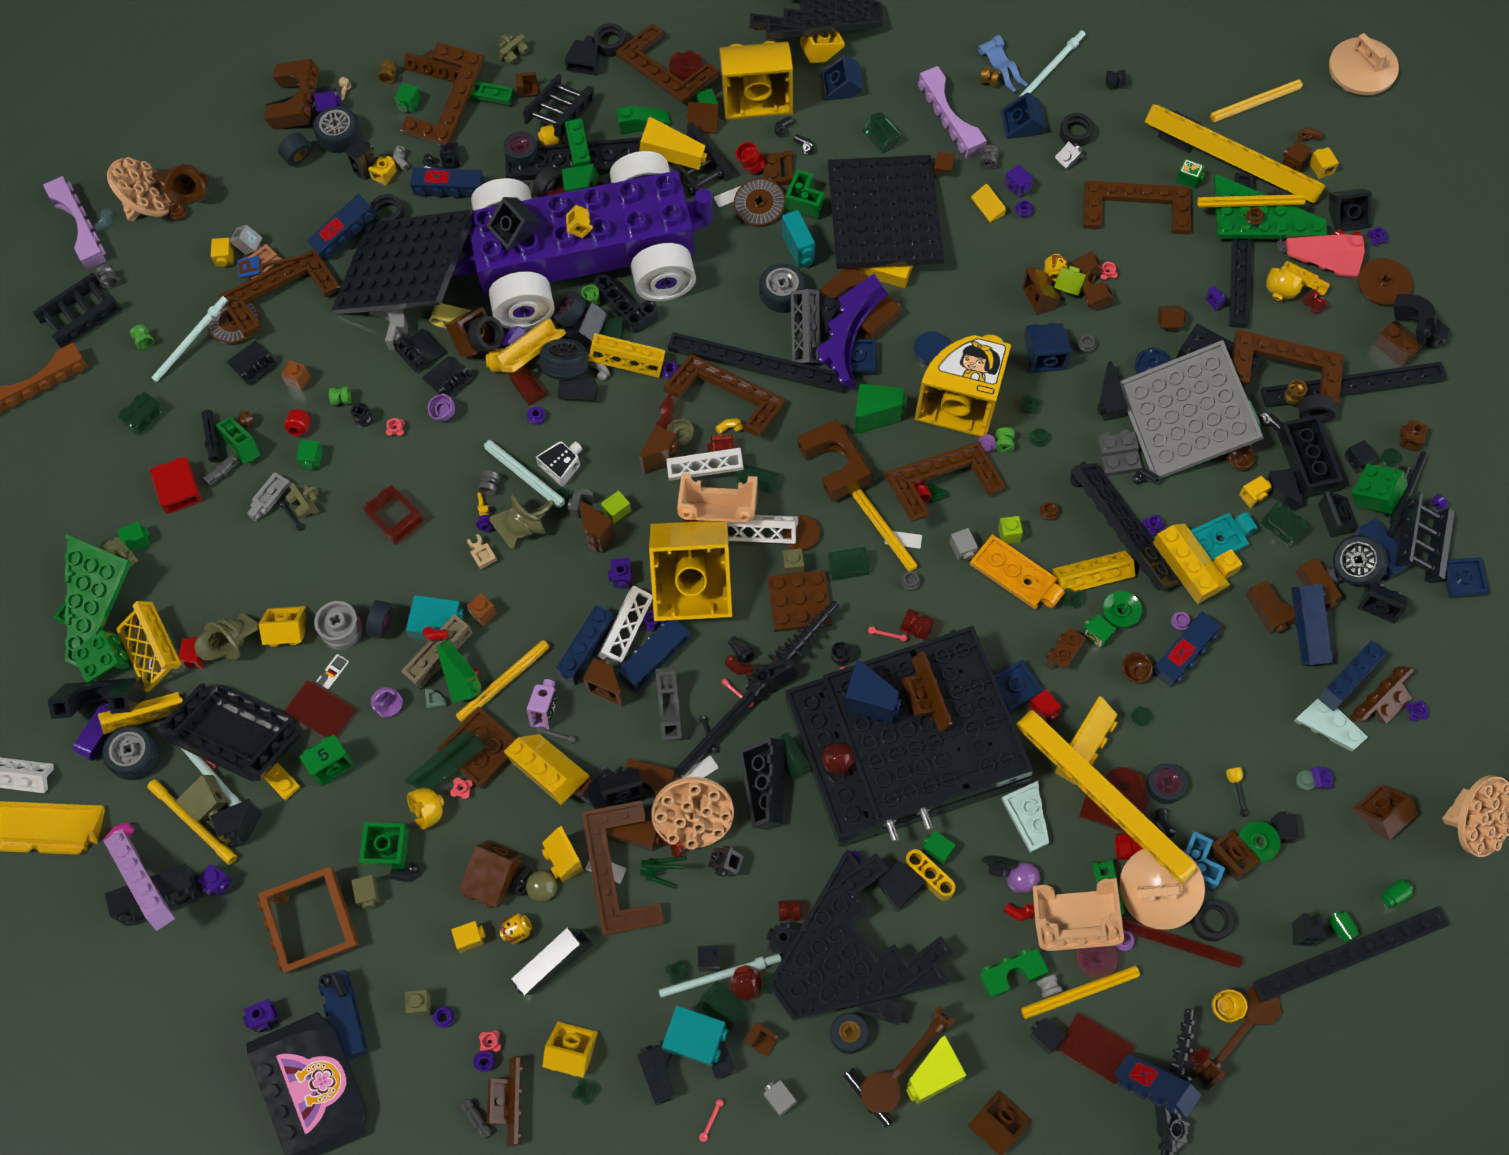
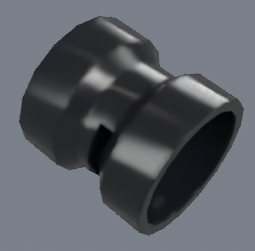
M1125 70L1106 72L1107 88H1113L1114 86L1125 87Z
M365 403L353 405L351 415L357 426H369L373 421L369 407Z
M841 641L836 642L832 646L831 660L836 666H845L849 663L850 646Z

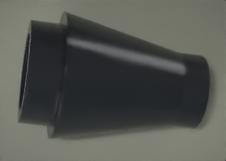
M737 636L729 639L728 645L739 662L747 664L755 657L753 647L740 640Z

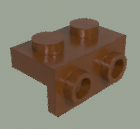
M1069 627L1065 634L1061 633L1056 643L1058 645L1056 648H1051L1048 652L1046 666L1053 670L1057 664L1066 669L1086 638Z

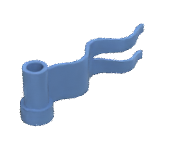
M998 34L992 37L990 41L979 45L978 51L980 55L986 54L994 69L1001 70L1005 85L1012 92H1015L1016 89L1011 84L1007 68L1011 70L1014 79L1023 86L1028 84L1020 77L1016 64L1013 61H1009L1002 49L1004 47L1003 39Z

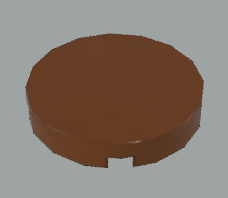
M796 515L798 516L796 543L786 544L792 550L802 549V551H808L818 543L820 529L813 518L806 515ZM782 529L784 538H792L791 529Z

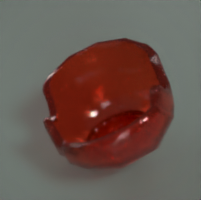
M842 742L829 744L822 753V764L827 771L834 774L846 772L855 761L854 751L849 745Z
M744 965L735 969L730 979V989L733 995L738 999L747 1001L755 998L761 990L762 978L760 972L755 967Z

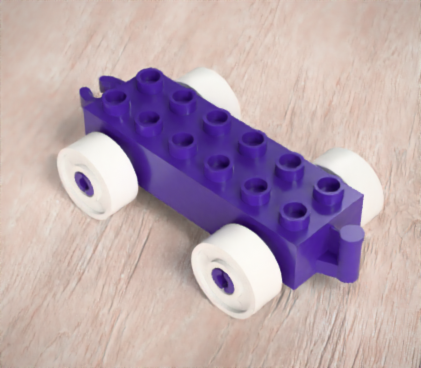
M652 151L634 152L616 161L610 170V184L532 199L529 187L519 180L509 178L492 180L479 186L472 194L471 203L475 212L474 220L462 248L465 256L462 260L457 261L452 275L477 274L484 295H489L493 317L500 322L502 327L508 329L516 326H521L524 329L532 328L553 315L554 303L550 282L630 266L636 292L640 297L650 301L675 299L691 290L696 282V275L690 255L695 254L693 232L712 223V194L708 189H699L695 194V200L686 202L678 170L670 172L666 158ZM503 197L519 198L540 221L532 235L511 250H508L487 227L489 220ZM575 205L588 209L589 225L593 226V229L583 238L567 233L566 214Z

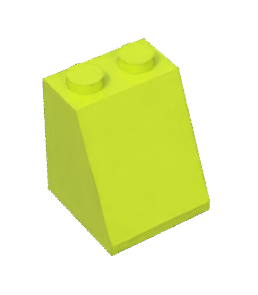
M946 1036L941 1037L907 1084L908 1089L906 1092L912 1102L915 1101L917 1105L955 1086L966 1077Z

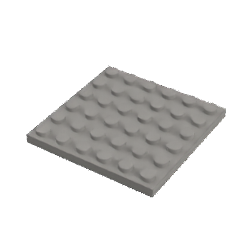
M1223 340L1119 382L1128 406L1129 417L1149 469L1159 475L1160 479L1264 439Z

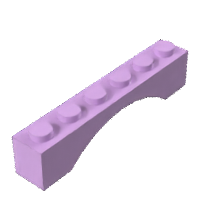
M936 66L920 73L919 89L925 93L928 103H931L934 107L935 114L941 118L944 128H947L950 132L951 139L956 141L960 153H963L966 159L982 153V148L986 145L987 141L979 128L962 121L950 109L944 94L946 77L940 68Z
M63 176L43 184L55 207L68 212L76 219L78 235L74 249L86 270L106 262L103 256L106 252L101 244H97L100 240L95 231L91 232L90 229L93 226L89 219L85 220L84 217L87 214L82 206L79 207L78 204L81 202L76 193H72L75 190L70 181L66 182Z
M121 829L105 839V845L145 918L157 931L173 921L175 917L149 877L140 860L139 853L124 831Z

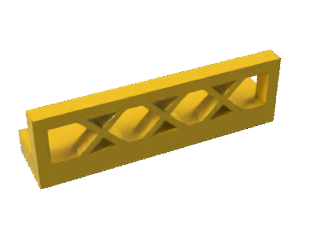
M546 318L494 357L502 372H515L537 356L542 346L549 341L560 339L566 332L564 329H556L552 320Z
M594 333L588 361L659 378L665 350ZM595 351L602 353L604 356L597 357L593 356ZM612 357H620L621 361H614ZM630 361H637L639 365H631ZM647 366H658L657 371L651 370Z
M1121 551L1053 568V574L1058 579L1059 586L1064 589V594L1135 577L1134 559L1126 551Z
M176 692L139 702L131 712L111 714L110 711L99 713L98 718L103 734H107L115 730L117 731V729L124 726H136L168 717L183 701L179 693Z

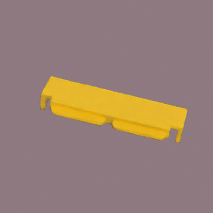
M0 801V851L26 853L31 850H38L39 853L72 855L87 852L88 843H99L105 808L102 805Z

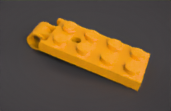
M993 534L970 561L972 567L1035 610L1040 600L1046 606L1053 608L1065 593L1064 589L1056 584L1058 579ZM1025 580H1030V581H1031V584H1030V585H1026V584L1024 583V581H1025Z

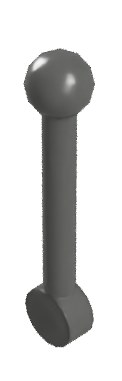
M542 726L536 729L537 734L540 735L547 734L568 740L569 743L576 741L574 736H565L547 731Z

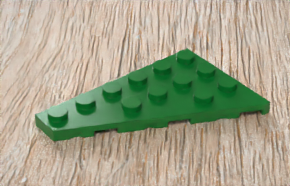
M1215 175L1214 177L1215 197L1265 196L1261 192L1220 175ZM1292 205L1215 207L1217 238L1287 239L1327 236L1325 219ZM1253 207L1260 208L1264 213V219L1258 225L1248 223L1245 218L1247 211Z
M66 534L65 582H67V595H65V625H67V638H65V661L78 667L72 654L73 649L103 630L132 562Z

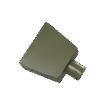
M201 775L176 800L198 822L211 820L210 815L219 812L227 804V800L214 775Z

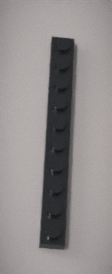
M1235 173L1234 182L1253 189V174ZM1232 239L1229 326L1247 328L1249 324L1251 239Z
M675 332L672 333L667 347L668 351L687 356L693 354L704 360L843 393L844 386L838 380L839 373L836 374L832 370Z
M1442 362L1345 375L1341 379L1340 396L1445 381L1447 376ZM1320 379L1304 381L1307 385V392L1303 398L1319 394ZM1289 384L1263 387L1260 392L1264 406L1271 407L1289 404L1284 399V393Z
M1437 906L1252 982L1251 985L1260 1003L1443 929L1449 926L1440 907Z

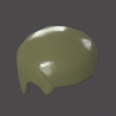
M678 419L667 425V430L676 434L678 446L686 445L691 441L694 427L689 421Z
M543 870L534 872L529 876L526 883L528 895L537 902L549 901L554 897L557 890L555 877Z

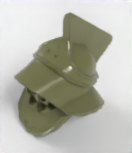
M511 494L512 508L490 517L492 525L509 548L513 549L517 538L525 536L527 538L532 533L547 534L541 520L542 516L546 515L545 512L552 508L553 501L549 500L538 508L529 509L514 494Z
M241 613L237 619L222 618L217 620V623H207L204 626L206 631L197 638L194 645L196 655L202 660H213L220 657L237 660L240 658L239 647L243 645L245 637L257 631L259 624L244 613Z

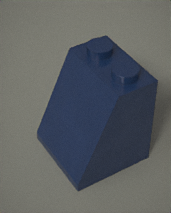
M1049 323L1046 325L1032 324L1026 326L1024 338L1030 373L1067 370L1072 351L1063 324Z
M856 660L845 697V711L892 723L894 717L898 718L901 707V699H898L899 691L863 662Z

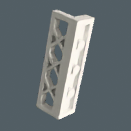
M741 448L666 459L669 481L681 479L682 473H691L692 478L743 470Z
M755 515L754 519L747 523L727 522V526H732L737 531L734 536H728V541L795 544L798 516ZM745 527H751L756 533L750 537L746 536L742 530ZM764 528H770L774 534L771 537H765L761 531ZM783 528L791 529L792 538H784L779 532Z
M634 585L632 586L597 657L601 659L608 657L620 664L622 663L653 599L651 594ZM638 594L647 598L645 605L638 607L635 600ZM636 611L638 620L630 623L627 615L630 612ZM628 627L630 637L622 640L619 632L621 629ZM620 644L622 650L620 657L610 653L612 646Z
M0 757V765H4L0 767V788L45 793L48 790L47 776L54 770V764Z

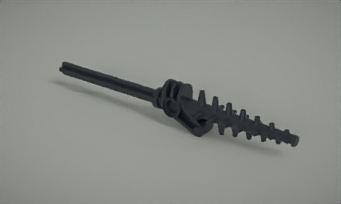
M836 601L829 603V606L826 605L824 611L821 610L820 614H816V619H811L812 622L807 621L806 625L808 627L803 626V631L798 629L797 633L799 636L794 634V639L788 638V642L784 643L785 647L778 646V650H775L776 656L769 654L768 657L773 662L768 667L758 663L756 665L757 669H752L753 673L747 674L748 686L745 688L747 692L679 764L676 770L682 776H685L755 699L759 700L763 692L773 691L777 686L798 674L799 670L793 661L796 655L799 657L805 656L801 649L804 646L809 648L812 646L809 640L812 636L816 638L819 636L817 634L820 627L825 628L824 622L828 618H832V613L836 608H839V604Z
M1186 1008L1184 1010V1022L1180 1024L1182 1032L1181 1035H1177L1178 1041L1176 1043L1179 1047L1178 1049H1173V1053H1175L1173 1058L1176 1059V1062H1169V1066L1172 1067L1169 1071L1178 1078L1191 1081L1193 1076L1187 1073V1067H1192L1194 1064L1189 1060V1053L1194 1051V1047L1190 1046V1043L1195 1035L1192 1032L1195 1019L1194 1010ZM1155 1105L1156 1130L1160 1138H1162L1161 1143L1158 1144V1149L1161 1150V1155L1178 1154V1149L1182 1145H1188L1189 1143L1186 1136L1190 1135V1132L1187 1130L1188 1127H1191V1123L1182 1121L1181 1114L1174 1115L1164 1106L1158 1107Z

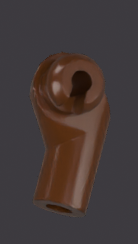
M1307 127L1299 131L1297 137L1300 141H1306L1311 138L1320 141L1324 132Z

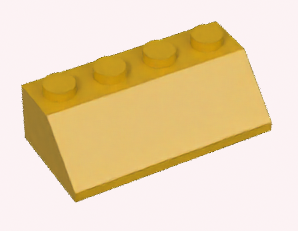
M1186 524L1172 525L1156 535L1153 544L1197 604L1230 586Z
M1101 696L1098 697L1070 743V746L1091 765H1093L1098 756L1095 753L1098 747L1102 749L1108 740L1105 735L1108 731L1112 733L1117 725V722L1114 721L1117 717L1116 712ZM1058 767L1056 768L1055 774L1076 785Z
M540 734L518 737L503 751L513 765L560 805L590 777Z

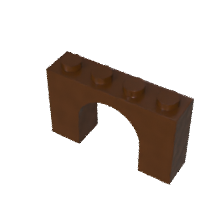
M311 58L275 64L273 79L281 88L300 87L292 99L283 103L267 105L264 119L272 129L309 124L314 94L317 88V79L320 73L319 67Z
M845 268L821 287L819 293L839 301L838 298L863 282L867 277L862 274L859 268ZM886 296L866 316L858 333L865 339H875L900 317V304Z
M837 419L797 436L798 448L805 460L829 451L839 452L848 459V463L841 470L822 478L823 489L831 502L872 484L871 476L873 472L869 465L866 466L862 453L860 451L857 452L853 439L848 438L846 428L843 424L840 425Z
M1315 558L1301 564L1296 574L1303 585L1322 584L1325 590V608L1328 610L1335 608L1342 595L1319 559ZM1267 580L1249 589L1246 597L1270 634L1276 631L1281 633L1289 625H1296L1294 606L1283 603Z
M629 758L627 760L625 768H638L643 788L650 790L655 797L665 786L678 780L673 769ZM652 813L646 817L645 822L606 829L608 840L654 851V847L659 845L661 836L654 828Z

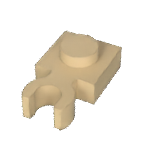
M477 534V543H472L470 539L467 542L469 547L473 549L471 555L481 570L497 561L489 545L487 543L483 545L481 536Z

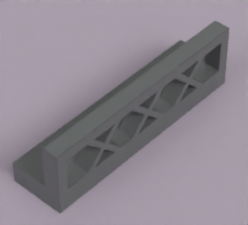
M804 289L791 291L792 361L803 364L821 363L817 357L820 354L816 349L820 346L818 290ZM797 295H802L800 305L797 303ZM801 313L802 321L799 323L798 315ZM800 331L803 333V338L801 341L798 340V334ZM802 350L803 359L798 360V353Z

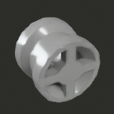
M1056 975L1045 977L1036 982L1038 987L1042 989L1043 999L1063 991L1061 986L1057 984L1058 978Z

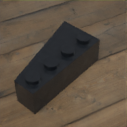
M768 738L739 750L751 822L754 828L768 830L783 824L785 741Z

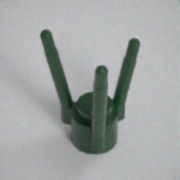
M681 856L642 860L640 874L641 876H646V881H654L676 889L677 885L656 878L654 875H658L659 869H685L684 865L659 863L683 861L686 858Z

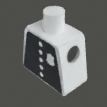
M576 441L569 447L563 442H558L539 454L536 460L538 466L563 487L580 467V460L577 454L583 449Z

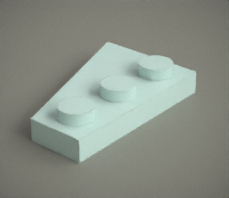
M1319 699L1294 720L1298 724L1311 728V731L1328 737L1330 741L1351 752L1367 738L1338 708L1333 712Z
M1038 781L1002 797L1001 800L1029 852L1032 853L1047 846L1049 839L1043 816Z

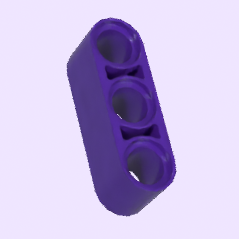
M102 703L76 740L73 746L74 753L90 761L95 760L100 754L105 741L113 733L103 734L98 718L99 713L110 711L109 704Z

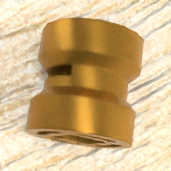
M382 60L380 71L378 72V80L385 84H392L395 79L397 64L391 60Z
M984 66L979 83H989L991 86L996 87L1001 70H991L990 67Z
M1301 380L1291 381L1284 393L1285 401L1291 405L1299 404V401L1307 392V385Z

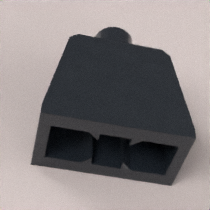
M586 36L584 41H574L565 57L566 71L598 75L599 47L597 43H594L592 36Z
M882 860L889 871L878 880V886L894 910L898 912L925 886L926 880L900 861L891 867L885 860Z

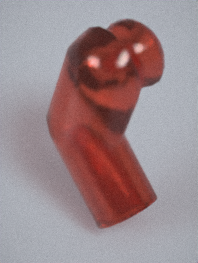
M733 655L726 657L725 665L733 674L752 673L751 664L741 665Z
M660 836L659 843L669 845L672 849V856L680 858L684 851L683 844L680 841L676 844H669Z
M1200 1048L1192 1054L1189 1053V1060L1194 1063L1192 1067H1197L1206 1059H1209L1210 1052L1206 1048Z

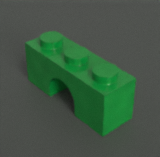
M582 118L565 121L573 166L578 167L591 164Z
M1031 948L1025 949L1019 953V957L1013 959L1012 956L1001 960V964L994 967L991 964L981 969L982 972L978 978L989 1000L1009 992L1010 986L1007 982V974L1010 972L1022 974L1027 984L1048 974L1049 971L1038 948L1035 950H1031Z

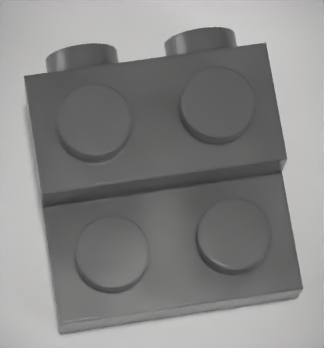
M1127 429L1121 430L1118 434L1111 435L1110 432H1105L1097 438L1096 447L1103 473L1106 476L1142 470L1135 432H1129Z

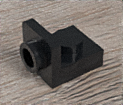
M458 142L441 144L440 158L443 169L460 167Z

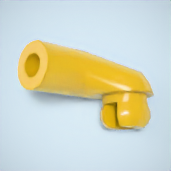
M738 418L726 419L717 425L715 430L718 434H722L732 427L735 431H740L743 429V424Z

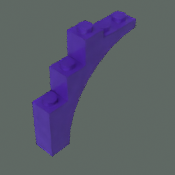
M875 274L838 298L841 303L840 309L843 313L827 323L831 329L828 332L832 338L816 348L820 354L817 356L823 365L827 364L836 374L839 373L838 380L843 386L847 385L850 390L857 387L851 368V351L856 334L870 311L889 295Z

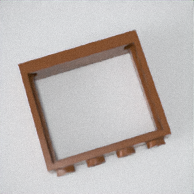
M326 867L258 894L260 899L257 900L260 911H264L266 917L263 920L266 930L271 932L272 939H270V944L273 951H277L279 958L276 959L279 970H283V973L289 974L360 946L334 868ZM325 877L346 942L289 964L268 898Z

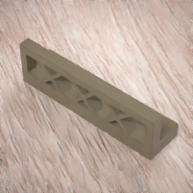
M456 614L440 629L448 630V639L429 641L401 670L402 674L411 680L419 690L442 667L436 646L449 640L458 649L473 633L469 625Z

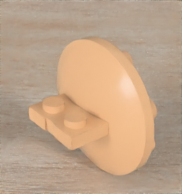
M1363 33L1357 38L1347 39L1335 47L1329 59V71L1332 79L1344 91L1373 96L1384 92L1392 86L1399 72V64L1395 54L1389 47L1369 38Z
M130 157L114 161L107 171L108 183L115 195L122 201L127 220L135 221L140 213L152 217L167 215L169 207L175 202L166 196L165 183L152 178V173L158 171L152 168L146 161L141 162Z
M1488 775L1479 779L1470 790L1463 788L1452 807L1448 809L1442 818L1445 824L1458 828L1459 841L1467 853L1477 857L1488 856L1494 851H1499L1502 843L1509 836V783L1502 777Z
M686 777L671 782L658 793L652 805V822L661 838L669 844L690 850L706 847L720 840L730 829L734 818L733 802L728 792L718 783L702 777Z
M1144 849L1136 852L1127 861L1120 876V894L1126 909L1137 921L1155 929H1174L1186 924L1198 913L1205 896V882L1199 866L1187 853L1185 854L1196 864L1198 869L1183 884L1173 878Z

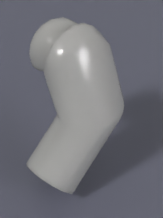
M397 146L393 153V160L397 166L406 171L409 168V164L404 160L405 149L402 146Z
M588 361L589 367L598 369L599 373L597 376L600 380L605 381L609 377L610 371L606 365Z

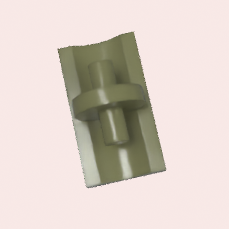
M521 33L514 39L512 35L509 37L502 35L500 37L501 43L498 45L501 48L498 59L501 62L505 60L511 65L517 59V56L513 53L515 50L521 55L525 54L528 51V46L524 42L525 36Z
M295 483L289 486L291 491L286 496L287 500L293 505L298 502L301 503L295 509L298 516L304 518L310 513L316 515L319 512L314 504L319 493L316 487H309L308 485L297 487Z
M118 537L113 541L108 540L102 546L104 550L131 561V566L138 561Z

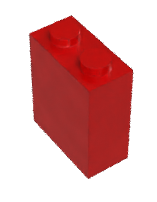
M186 456L149 469L160 505L166 514L203 502L192 466Z

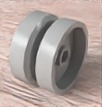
M343 601L329 602L316 613L314 620L315 629L324 643L330 648L336 650L348 649L361 638L363 631L362 622L353 607Z

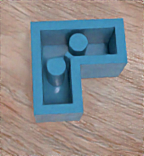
M1194 831L1187 841L1184 852L1199 866L1204 877L1205 889L1213 892L1220 882L1225 867L1206 859L1213 840Z

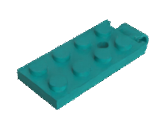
M1248 512L1240 514L1235 520L1230 513H1227L1190 531L1212 561H1214L1217 556L1230 549L1235 553L1248 547L1250 544L1245 536L1253 534L1258 530V527ZM1221 536L1223 541H1218L1216 537Z

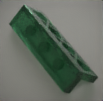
M466 729L404 780L407 784L414 785L416 789L429 788L434 790L486 748V746L475 731Z

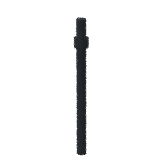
M1426 451L1420 453L1398 508L1389 521L1390 527L1387 531L1389 537L1395 536L1397 528L1403 522L1402 516L1404 514L1406 497L1412 495L1428 456Z

